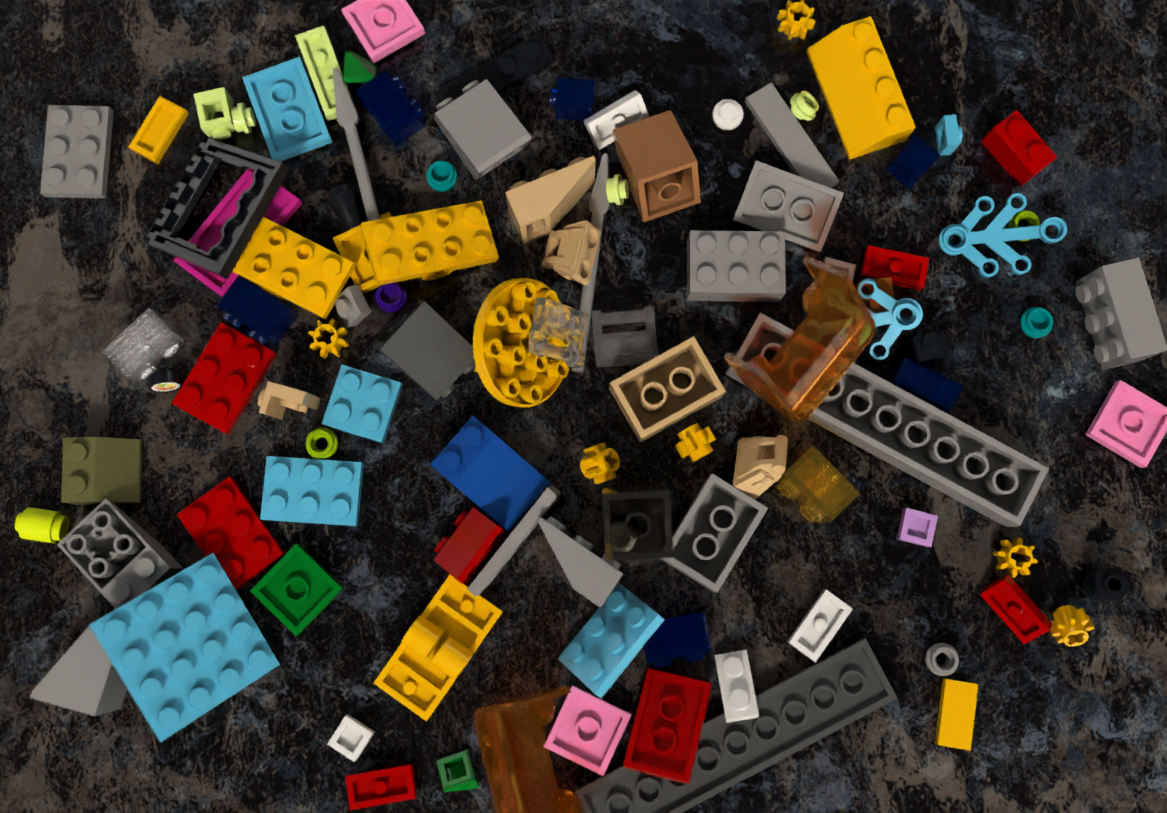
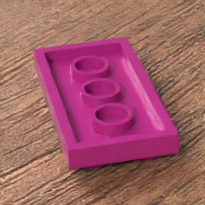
M246 170L188 242L201 247V250L209 252L211 246L216 245L220 241L223 225L228 218L234 216L237 211L239 197L253 183V172ZM280 186L263 217L284 227L301 206L302 202ZM178 258L173 260L224 299L229 296L242 279V277L231 272L228 279H224Z

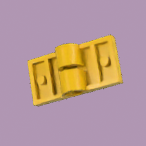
M482 200L362 222L360 226L377 286L419 277L425 281L436 280L449 275L454 270L493 263L499 258Z
M263 217L232 272L258 285L268 293L282 300H288L326 320L356 265L354 262Z
M452 575L447 577L424 612L411 625L403 637L402 643L374 681L375 685L425 721H428L503 613L500 608L483 596L473 595L467 590L469 586L460 583Z

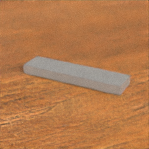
M772 82L746 97V105L794 175L829 188H833L839 183V180Z
M553 485L547 487L467 588L468 591L475 596H479L486 590L536 527L538 519L540 517L543 518L561 495L560 490Z

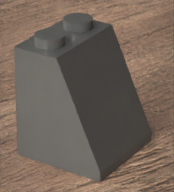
M412 298L371 343L436 400L440 397L445 398L456 386L454 381L462 373L464 375L467 374L475 366L473 346L425 301Z

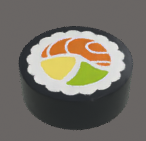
M173 370L154 372L148 376L149 390L154 392L178 390L182 386L181 374Z

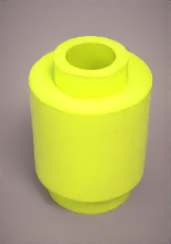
M27 507L23 513L17 515L15 531L19 532L21 539L55 543L56 541H61L68 534L70 520L68 516L62 515L59 511Z

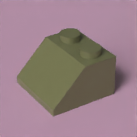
M109 437L63 438L61 503L93 505L100 504L105 498H108L114 504L141 503V439Z

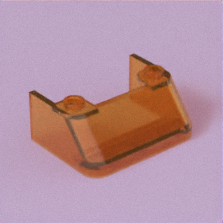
M808 256L804 258L803 262L814 279V282L803 294V307L808 315L769 362L762 356H755L746 362L729 352L724 356L747 387L795 423H803L812 415L870 343L876 329L874 319L847 272Z
M569 686L533 692L478 708L475 711L474 725L496 813H581V805L577 796L568 789L558 788L549 749L544 747L546 738L542 726L550 723L554 718L555 704L552 699L571 693Z

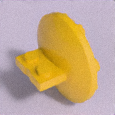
M510 279L495 287L481 305L473 333L474 372H478L488 392L503 404L513 407L536 406L547 400L556 391L562 379L568 375V363L574 335L570 330L565 309L556 292L535 279ZM562 347H567L566 360L558 359Z

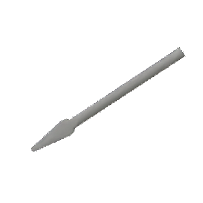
M334 68L333 82L337 121L346 133L367 220H378L380 216L356 127L359 115L339 70Z
M607 153L602 155L589 202V209L592 212L591 223L601 230V236L604 214L609 210L610 206L606 193V181L609 178V155ZM601 237L590 282L588 285L582 286L572 371L584 372Z

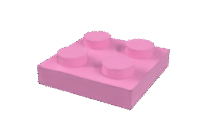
M357 0L341 9L373 63L425 34L423 26L406 0Z
M1122 380L1116 381L1085 435L1138 467H1147L1167 431V407Z
M572 685L544 747L604 776L632 714Z

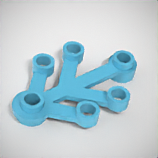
M1014 193L1007 198L1005 207L984 231L970 232L982 216L990 214L994 209L993 199L988 196H982L975 201L973 210L960 225L951 224L941 231L938 242L940 248L946 254H962L978 267V272L982 277L989 278L996 275L999 271V264L992 258L987 259L972 246L973 244L987 245L1010 264V270L1014 274L1022 275L1031 269V260L1027 256H1020L1005 242L1040 238L1045 243H1056L1065 237L1067 225L1061 218L1051 217L1044 220L1039 226L1003 229L1010 219L1027 205V199L1023 194ZM1012 198L1020 199V208L1012 207ZM980 201H986L989 204L988 211L983 212L979 209ZM1047 226L1055 228L1056 234L1054 237L1046 234ZM950 235H957L960 242L958 245L953 246L949 243ZM1017 260L1025 262L1026 267L1023 271L1017 270L1015 266ZM986 262L991 263L994 267L991 274H987L983 270V265Z
M866 278L859 283V295L864 299L872 298L888 311L877 313L871 311L848 296L844 287L835 284L830 286L826 292L827 301L832 305L841 306L856 317L819 323L814 319H807L799 325L797 333L819 343L822 336L858 330L850 343L843 346L838 354L842 356L844 351H851L854 354V358L849 361L855 363L858 352L876 327L891 324L883 337L875 340L870 347L872 358L884 360L889 355L891 345L902 330H911L920 324L923 310L916 300L912 298L896 300L879 289L875 280ZM866 283H870L874 287V291L870 294L862 291V286ZM832 290H839L842 293V297L839 300H834L831 298L830 292ZM908 308L913 314L910 318L905 319L901 317L900 311ZM813 326L817 333L814 336H809L805 333V328ZM882 345L885 347L886 352L878 355L874 352V347Z

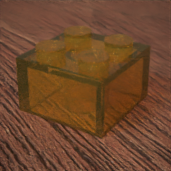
M814 446L802 451L786 466V470L780 479L777 480L779 484L776 486L787 499L791 500L794 498L802 506L799 511L811 523L816 521L818 524L833 521L860 494Z

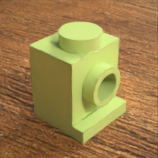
M221 87L195 93L197 113L203 132L215 140L230 138L231 132L236 131L231 117V108H233L234 102L227 90Z

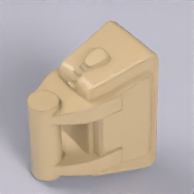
M587 220L566 225L563 230H551L542 267L554 268L562 277L588 285L601 237V230Z
M778 435L776 438L764 436L741 438L737 446L733 486L755 500L774 482L779 480L786 470L788 438L784 435Z

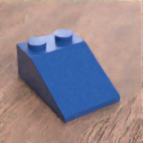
M474 416L469 419L430 464L509 533L535 504L547 487L551 485V482Z

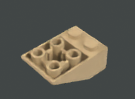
M594 156L587 159L585 157L576 158L565 168L558 171L556 169H549L541 173L538 179L528 183L527 181L517 182L510 187L509 191L505 192L509 213L523 244L547 235L551 230H554L595 182L596 160Z

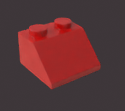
M474 507L470 512L465 509L454 523V526L457 527L456 531L450 538L445 536L434 550L438 553L434 561L462 584L469 583L506 533L504 529Z

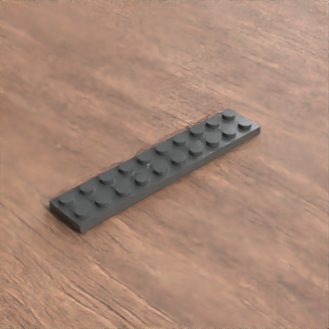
M862 638L755 694L759 718L727 723L725 712L723 711L704 721L690 785L626 769L622 764L605 773L604 776L601 775L576 788L574 792L585 813H682L896 700L897 696L869 643L865 638Z

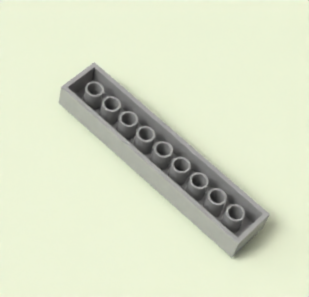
M762 313L754 321L726 372L727 376L1006 528L1021 526L1049 470L1046 466Z

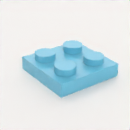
M341 365L322 425L384 444L403 384L392 379Z

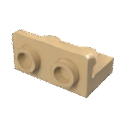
M268 381L267 387H264L259 394V413L282 420L286 407L307 413L308 408L318 410L321 398L305 391Z

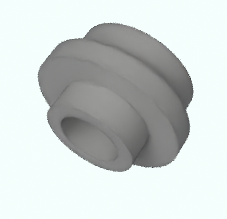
M936 643L927 650L925 662L932 673L939 676H948L957 669L959 656L951 645ZM940 653H943L946 657L943 665H939L936 661V657Z

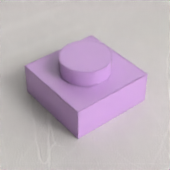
M903 508L897 540L931 547L938 516L910 508Z

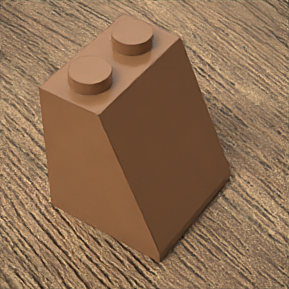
M671 110L613 130L616 152L643 223L701 203L697 159Z

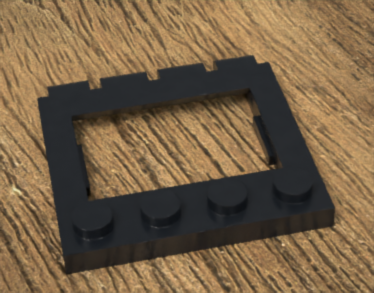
M208 138L206 143H199L190 161L194 163L193 166L187 165L175 185L179 189L178 192H171L159 213L163 215V218L155 219L145 237L150 239L148 245L156 250L228 279L290 169L282 162ZM220 162L253 172L252 185L249 189L242 192L237 201L236 213L226 220L221 229L222 237L216 245L211 246L209 252L201 250V247L178 238Z

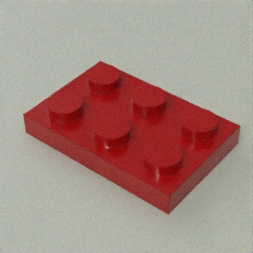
M220 322L172 401V404L229 435L277 356V353Z
M229 476L177 514L205 557L214 553L236 591L286 554L265 522L260 520V515L233 477Z
M648 668L623 764L624 768L690 785L712 683Z

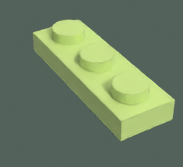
M323 25L295 36L325 117L330 121L337 118L333 69L337 68L342 78L343 73Z

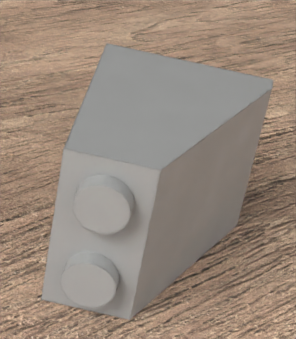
M487 79L481 83L478 80H474L462 89L464 94L453 100L452 97H449L436 106L438 111L434 115L435 121L475 180H478L524 149L532 139L528 131Z
M88 627L32 690L30 698L97 716L121 709L127 688L90 627Z

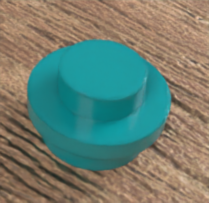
M437 161L429 166L426 179L431 188L444 192L450 190L456 184L457 172L451 163Z
M1032 307L1022 314L1020 326L1027 336L1042 338L1051 331L1053 318L1044 308Z

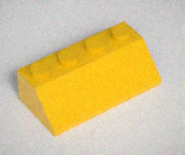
M871 16L842 25L807 49L809 59L849 160L908 139L916 126Z

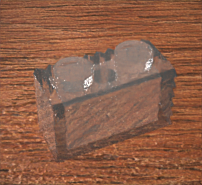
M149 307L102 352L127 378L138 382L147 379L150 374L154 373L156 370L155 365L160 360L176 353L179 349L178 343L182 342L183 338L158 312Z

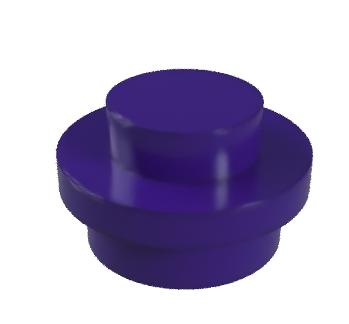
M397 282L380 285L375 295L376 303L385 312H398L407 302V293L404 287Z

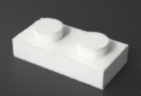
M635 90L583 121L594 146L600 150L614 142V129L649 118L650 116L641 94Z
M823 589L787 642L809 659L816 662L853 609L827 589Z
M747 650L715 655L726 722L759 718Z

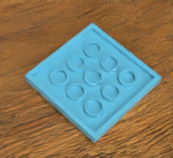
M214 553L88 625L159 742L164 741L280 665Z

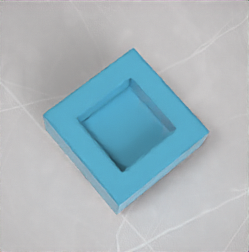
M956 114L944 115L935 126L939 156L951 155L960 145L963 137L962 127L957 124Z

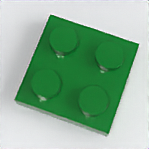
M296 543L250 592L295 636H299L344 587L300 544Z

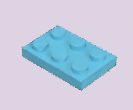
M300 57L242 77L273 160L281 162L333 143Z
M267 456L260 520L358 526L364 463Z
M618 583L602 607L597 609L559 656L558 660L594 694L602 698L664 619L623 585Z

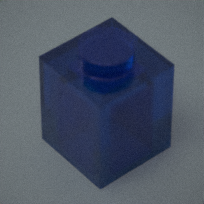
M557 78V89H551L550 107L555 108L556 119L583 121L592 116L594 80Z
M916 135L896 157L887 171L911 189L938 159L940 154Z

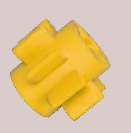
M790 0L787 1L785 10H779L777 19L782 21L778 31H784L788 36V40L798 36L805 39L807 29L812 30L816 21L811 19L815 9L809 8L804 4V0L792 3Z
M331 319L329 324H323L318 320V327L315 331L308 332L315 341L309 347L313 351L321 348L320 356L323 359L327 358L328 353H333L340 357L339 350L342 346H349L342 337L348 331L344 327L336 330L337 322L334 319ZM330 333L332 335V342L327 345L325 343L327 341L325 336Z
M696 423L677 434L681 442L677 443L675 447L682 459L689 455L692 462H695L714 451L710 443L714 442L716 438L709 426L702 430L700 425Z
M604 442L584 449L586 456L582 457L580 468L585 477L589 479L594 478L595 484L616 478L614 471L618 470L620 459L614 449H606Z
M1021 537L1014 538L1012 544L1008 540H1001L1000 544L1003 548L998 552L992 553L997 557L999 563L995 568L1007 569V574L1011 578H1015L1018 571L1022 575H1030L1028 567L1038 562L1033 558L1031 552L1035 547L1022 545L1023 539ZM1012 553L1019 557L1018 562L1015 559H1011Z
M1072 605L1057 608L1053 613L1055 621H1050L1053 624L1050 632L1052 636L1056 637L1059 644L1064 642L1065 645L1072 647L1085 643L1089 638L1087 631L1094 629L1089 615H1086L1084 608L1077 609Z

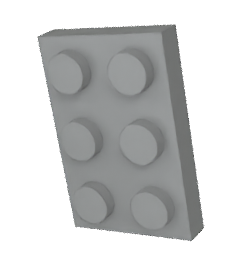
M48 105L40 194L45 197L107 198L114 113L109 106Z
M755 161L733 220L761 231L785 232V240L821 252L844 193Z

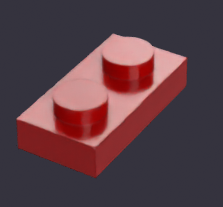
M868 245L864 252L860 278L879 279L891 277L893 285L921 291L925 286L929 258Z
M1009 574L983 588L980 593L983 599L1023 644L1050 631L1053 625Z
M413 763L352 773L345 776L350 810L417 798Z

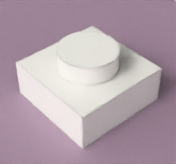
M347 714L327 745L356 762L375 731Z

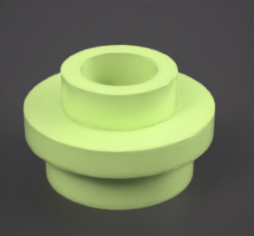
M802 91L800 94L796 93L790 98V108L795 117L800 120L811 121L816 116L819 105L809 92Z
M243 102L238 103L237 107L231 108V117L236 131H244L245 134L251 133L252 126H256L252 108H246Z
M615 174L613 178H607L606 193L609 203H616L617 206L623 205L624 199L629 197L628 182L622 179L621 174Z

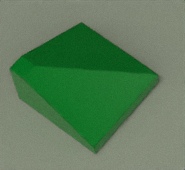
M346 51L344 82H374L378 72V65L352 51Z
M468 749L437 760L444 792L470 790L480 787Z

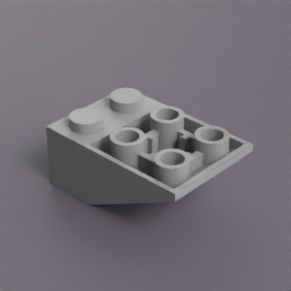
M105 498L57 544L115 609L184 570L158 541L108 498Z
M550 516L547 521L540 517L538 523L572 588L601 608L623 575V573L618 571L621 564L606 554L599 558L591 552L593 545L579 535L574 540L564 533L567 529L566 526Z

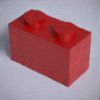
M1018 110L996 125L981 141L1020 188L1057 158Z

